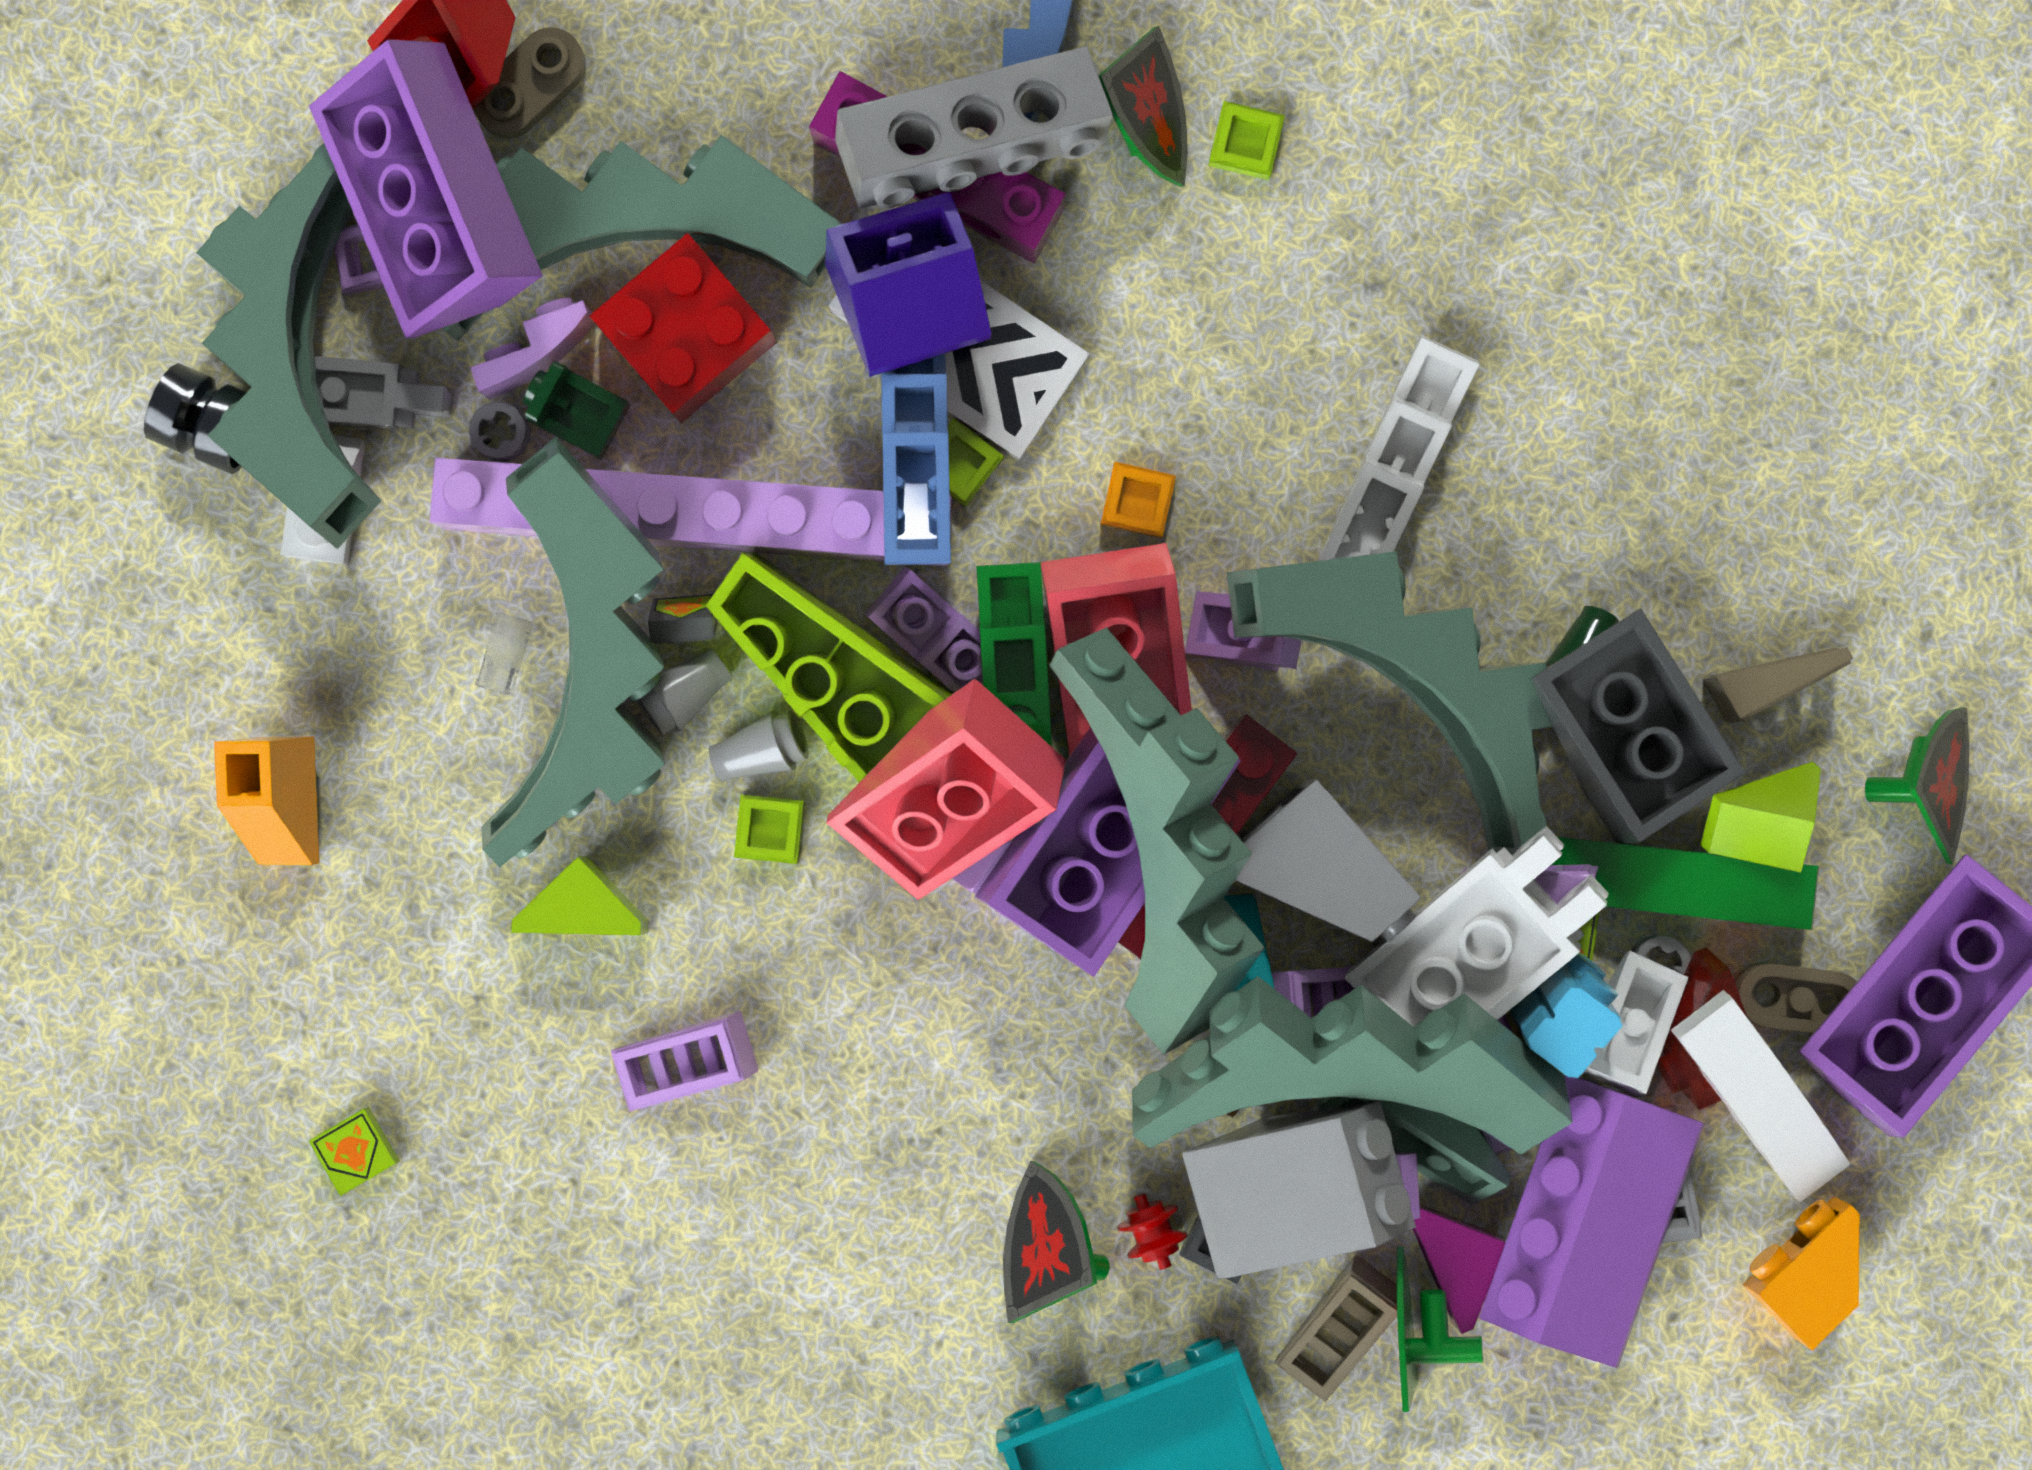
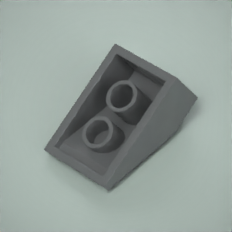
M1641 608L1531 678L1582 790L1616 843H1640L1746 773Z

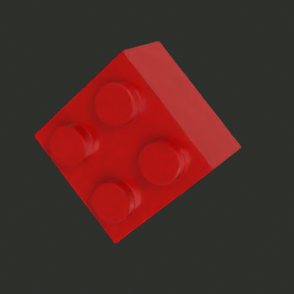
M688 233L589 315L680 423H683L777 343L769 327Z

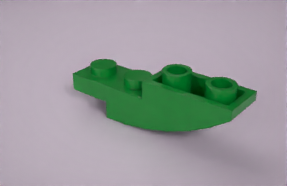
M1041 562L976 566L983 686L1052 747Z

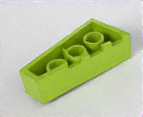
M755 551L741 554L706 604L708 610L760 670H763L782 692L786 702L799 717L802 716L827 745V750L842 767H845L858 783L929 710L953 694Z

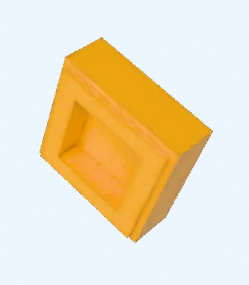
M1114 462L1100 525L1162 539L1176 475Z

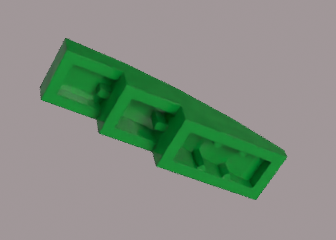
M1557 837L1564 844V847L1560 850L1562 856L1551 865L1590 864L1591 866H1599L1596 880L1609 893L1605 899L1607 901L1605 907L1813 930L1819 866L1803 864L1800 873L1716 854Z

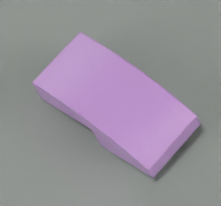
M560 298L536 308L537 317L522 322L530 343L529 347L522 349L520 343H509L493 348L484 353L485 362L470 367L478 391L487 399H493L526 384L533 379L539 370L547 371L554 360L559 362L595 324L589 317L592 311L585 302L580 301L573 304L572 298Z
M904 567L867 609L864 615L953 693L973 679H976L983 685L980 630L950 606L913 571Z

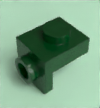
M555 360L547 372L539 370L535 374L523 399V404L529 406L524 417L533 425L600 460L605 455L631 405L627 400L571 372L566 366Z

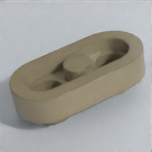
M547 27L533 32L504 60L499 83L474 108L478 120L485 129L500 138L520 137L530 131L580 83L585 72V56L577 40L563 29ZM554 49L561 52V60L555 67L546 68L541 66L540 60L546 51ZM503 93L514 94L515 103L510 110L501 112L495 109V100L499 95Z
M1760 962L1748 966L1738 975L1733 986V999L1752 1024L1767 1028L1813 1034L1829 1015L1823 1014L1819 1009V997L1824 992L1831 990L1837 997L1838 1005L1857 981L1847 974L1835 971ZM1768 982L1774 988L1775 996L1770 1004L1761 1006L1755 999V991L1760 984Z

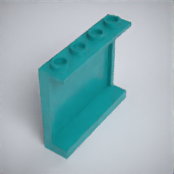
M1219 1336L1208 1337L1187 1346L1183 1350L1186 1358L1163 1367L1159 1359L1137 1364L1124 1372L1126 1381L1102 1390L1099 1382L1080 1386L1064 1395L1066 1404L1042 1413L1039 1405L1018 1410L1004 1419L1005 1428L996 1431V1445L999 1453L1003 1452L1009 1470H1284L1236 1343L1234 1339L1221 1343Z

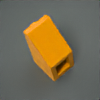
M314 736L254 737L214 741L217 807L257 864H320Z
M1834 1196L1827 1203L1820 1199L1808 1206L1795 1221V1226L1799 1230L1781 1247L1778 1244H1773L1764 1249L1750 1264L1749 1271L1753 1275L1742 1284L1795 1340L1812 1351L1859 1306L1860 1213L1851 1204Z

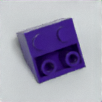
M950 192L826 229L825 267L869 377L991 339L992 332L974 250Z

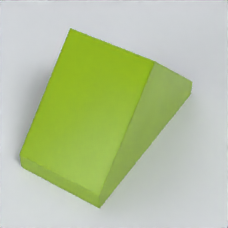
M1812 761L1713 795L1701 846L1708 853L1801 873L1816 819L1821 768Z
M578 856L512 919L511 933L641 936L648 933L649 920L588 856Z

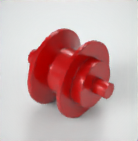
M1145 1193L1138 1194L1133 1197L1137 1207L1126 1212L1127 1220L1117 1226L1118 1231L1132 1232L1137 1243L1127 1253L1128 1258L1142 1257L1144 1263L1157 1261L1160 1270L1172 1266L1169 1255L1179 1250L1178 1243L1188 1237L1186 1231L1172 1230L1169 1218L1178 1210V1206L1176 1204L1164 1206L1162 1200L1148 1202Z

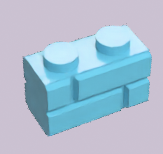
M1578 953L1510 1009L1528 1047L1569 1078H1579L1597 1057L1594 1049L1596 1047L1604 1048L1623 1026L1619 1014L1612 1005L1618 993L1603 980L1606 974L1582 953Z

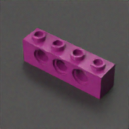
M839 71L809 125L813 143L841 158L835 141L837 110L888 96ZM913 143L904 144L899 147L901 151L909 155L916 156L927 152L922 146ZM1002 172L976 178L972 184L963 189L950 192L964 226L1034 264L1065 209L1066 193L1027 172L1017 175H1004ZM937 188L914 194L912 198L921 201L947 192Z

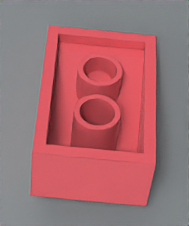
M1166 543L1041 562L1054 655L1059 648L1107 627L1180 715L1192 711L1176 573ZM1057 676L1070 757L1089 730L1090 725L1079 705Z
M973 679L929 710L828 814L826 823L919 900L1057 810L1066 759L979 681Z

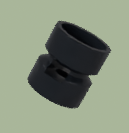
M177 363L164 373L149 401L144 419L145 438L182 454L193 448L195 459L227 473L234 474L242 466L207 435L220 422L227 408L239 401L247 392L229 384L217 390L214 378Z

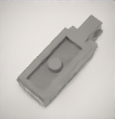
M314 356L317 388L329 425L399 431V428L414 429L416 415L451 417L453 392L446 391L445 386L419 384L420 372L418 370L405 369L399 363Z

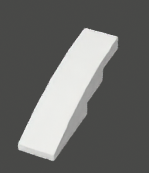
M1423 335L1420 336L1317 561L1394 552L1425 488L1424 483L1452 427V420L1480 364L1478 360Z
M1722 990L1671 1029L1698 1065L1700 1072L1725 1103L1727 1110L1799 1203L1850 1165L1805 1096L1728 993Z

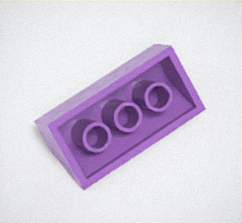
M386 40L309 105L405 338H416L500 307L543 276L445 43Z
M1090 727L1065 763L1057 810L1013 839L974 897L1092 977H1095L1145 903V890L1139 849L1124 797L1107 756ZM1240 759L1237 760L1236 764H1235L1234 767L1232 768L1231 772L1229 773L1228 777H1227L1226 780L1224 781L1223 785L1221 786L1220 790H1219L1218 793L1216 794L1215 798L1217 797V795L1219 794V792L1221 791V789L1223 788V786L1225 785V783L1228 781V779L1230 778V776L1232 775V773L1234 772V770L1236 769V767H1237L1238 764L1240 763V761H1241Z
M1963 855L1805 1042L1798 1053L1840 1097L1886 1135L1904 1138L2032 986V906L1969 855Z
M1565 1075L1573 1123L1540 1144L1479 1318L1539 1344L1618 1368L1705 1123L1585 1078H1569Z

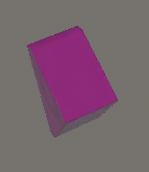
M1419 1203L1420 1218L1414 1219L1416 1227L1412 1229L1437 1289L1446 1291L1449 1317L1457 1330L1463 1334L1474 1329L1506 1242L1495 1233Z

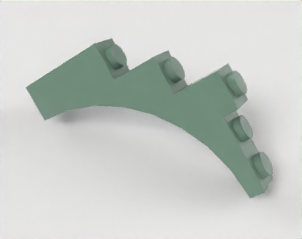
M720 135L711 148L704 144L695 152L684 170V176L688 180L683 186L622 141L619 142L612 153L604 150L592 162L584 178L588 185L583 192L522 147L518 149L512 159L509 156H505L496 164L540 270L575 254L609 245L631 241L679 240L688 233L696 243L722 246L762 260L811 288L826 268V229L842 224L722 135ZM483 313L441 329L459 341Z
M323 143L295 178L273 196L269 206L257 219L239 205L226 221L215 227L209 239L196 253L244 296L232 310L225 313L219 319L215 329L202 344L251 386L249 391L239 401L227 408L220 422L207 436L309 527L338 549L382 500L352 469L333 436L316 382L313 338L318 296L332 251L341 231L344 230L353 213L327 148Z
M554 437L505 478L507 495L538 535L560 582L569 624V666L561 708L542 754L516 793L481 827L482 850L499 867L504 865L513 856L521 859L532 853L545 839L546 829L563 815L566 818L578 815L591 803L595 797L594 790L600 787L616 805L629 793L632 796H637L651 787L661 774L660 768L665 765L660 742L623 703L627 698L631 701L642 698L658 683L660 679L659 672L664 669L660 649L654 642H650L648 635L620 606L626 600L630 604L639 602L657 586L660 580L657 575L664 570L661 558L656 548L557 437Z
M1397 551L1227 572L1234 638L1284 637L1325 645L1368 664L1402 688L1438 726L1464 769L1480 809L1488 851L1493 848L1497 853L1505 847L1513 856L1525 842L1547 826L1545 815L1540 806L1537 781L1539 756L1533 745L1532 730L1553 726L1531 681L1533 676L1547 668L1546 663L1509 664L1479 669L1478 653L1481 641L1479 631L1474 624L1472 608L1437 610L1404 615L1403 599L1406 584L1404 575L1398 565Z
M1106 627L1059 648L1050 663V667L1079 705L1101 744L1127 806L1139 849L1145 890V942L1138 977L1125 1003V1007L1164 1055L1210 1028L1209 1010L1224 995L1229 992H1235L1265 947L1224 898L1252 853L1211 805L1239 757L1198 708L1180 715Z
M1259 976L1236 992H1229L1224 995L1209 1010L1210 1036L1194 1042L1184 1054L1158 1072L1146 1075L1132 1089L1133 1136L1149 1148H1153L1193 1125L1232 1111L1290 1099L1349 1097L1393 1101L1445 1114L1479 1128L1519 1154L1525 1153L1573 1123L1565 1076L1531 1050L1528 1045L1465 993L1441 1009L1430 1012L1423 1021L1415 1026L1409 1024L1362 985L1339 1000L1328 1003L1317 1015L1310 1018Z

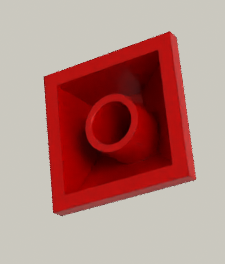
M402 0L369 37L367 42L372 51L376 50L386 40L445 43L471 107L474 109L499 83L516 17L507 0Z

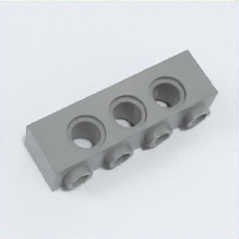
M1088 46L839 109L837 110L835 141L858 208L861 209L877 205L880 208H892L906 203L914 194L937 188L945 192L957 191L972 184L976 178L1002 172L1004 175L1021 174L1032 169L1040 161L1062 155L1066 159H1078L1087 156L1097 150L1100 145L1105 144L1113 114ZM1040 112L1046 115L1050 121L1044 123L1033 122L1026 118L1024 113ZM975 127L985 131L989 136L983 139H973L966 136L961 130ZM913 143L922 146L927 152L922 155H909L901 151L899 147L904 144Z

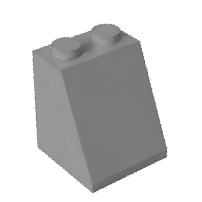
M1317 779L1303 780L1239 837L1252 853L1235 880L1239 884L1371 942L1381 937L1386 941L1391 940L1403 931L1416 917L1410 908L1421 899L1419 894Z
M1380 1100L1262 1118L1182 1153L1217 1279L1231 1278L1374 1248L1416 1227L1411 1211L1410 1198L1404 1187L1392 1144V1135L1387 1126Z

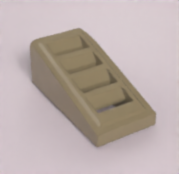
M1836 647L1711 675L1710 678L1703 681L1725 722L1735 723L1749 719L1851 664L1850 660L1854 658L1848 647L1842 649Z
M1355 1255L1296 1331L1274 1363L1326 1402L1397 1317V1284L1358 1255ZM1352 1289L1356 1290L1359 1294H1361L1372 1304L1378 1307V1309L1374 1310L1361 1299H1359L1357 1296H1355L1353 1293H1351ZM1339 1305L1365 1324L1360 1332L1334 1313ZM1324 1326L1349 1346L1348 1349L1343 1353L1317 1334L1318 1330ZM1306 1345L1334 1365L1329 1374L1322 1371L1300 1354Z

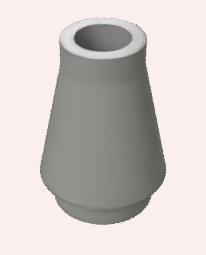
M710 648L700 656L659 672L660 679L650 692L636 701L661 735L666 734L674 727L680 732L715 693L732 680V676L719 656Z
M772 710L726 740L709 747L711 765L721 782L737 777L792 771L796 769L797 762L807 759L809 755L803 729L792 711L778 714V712Z

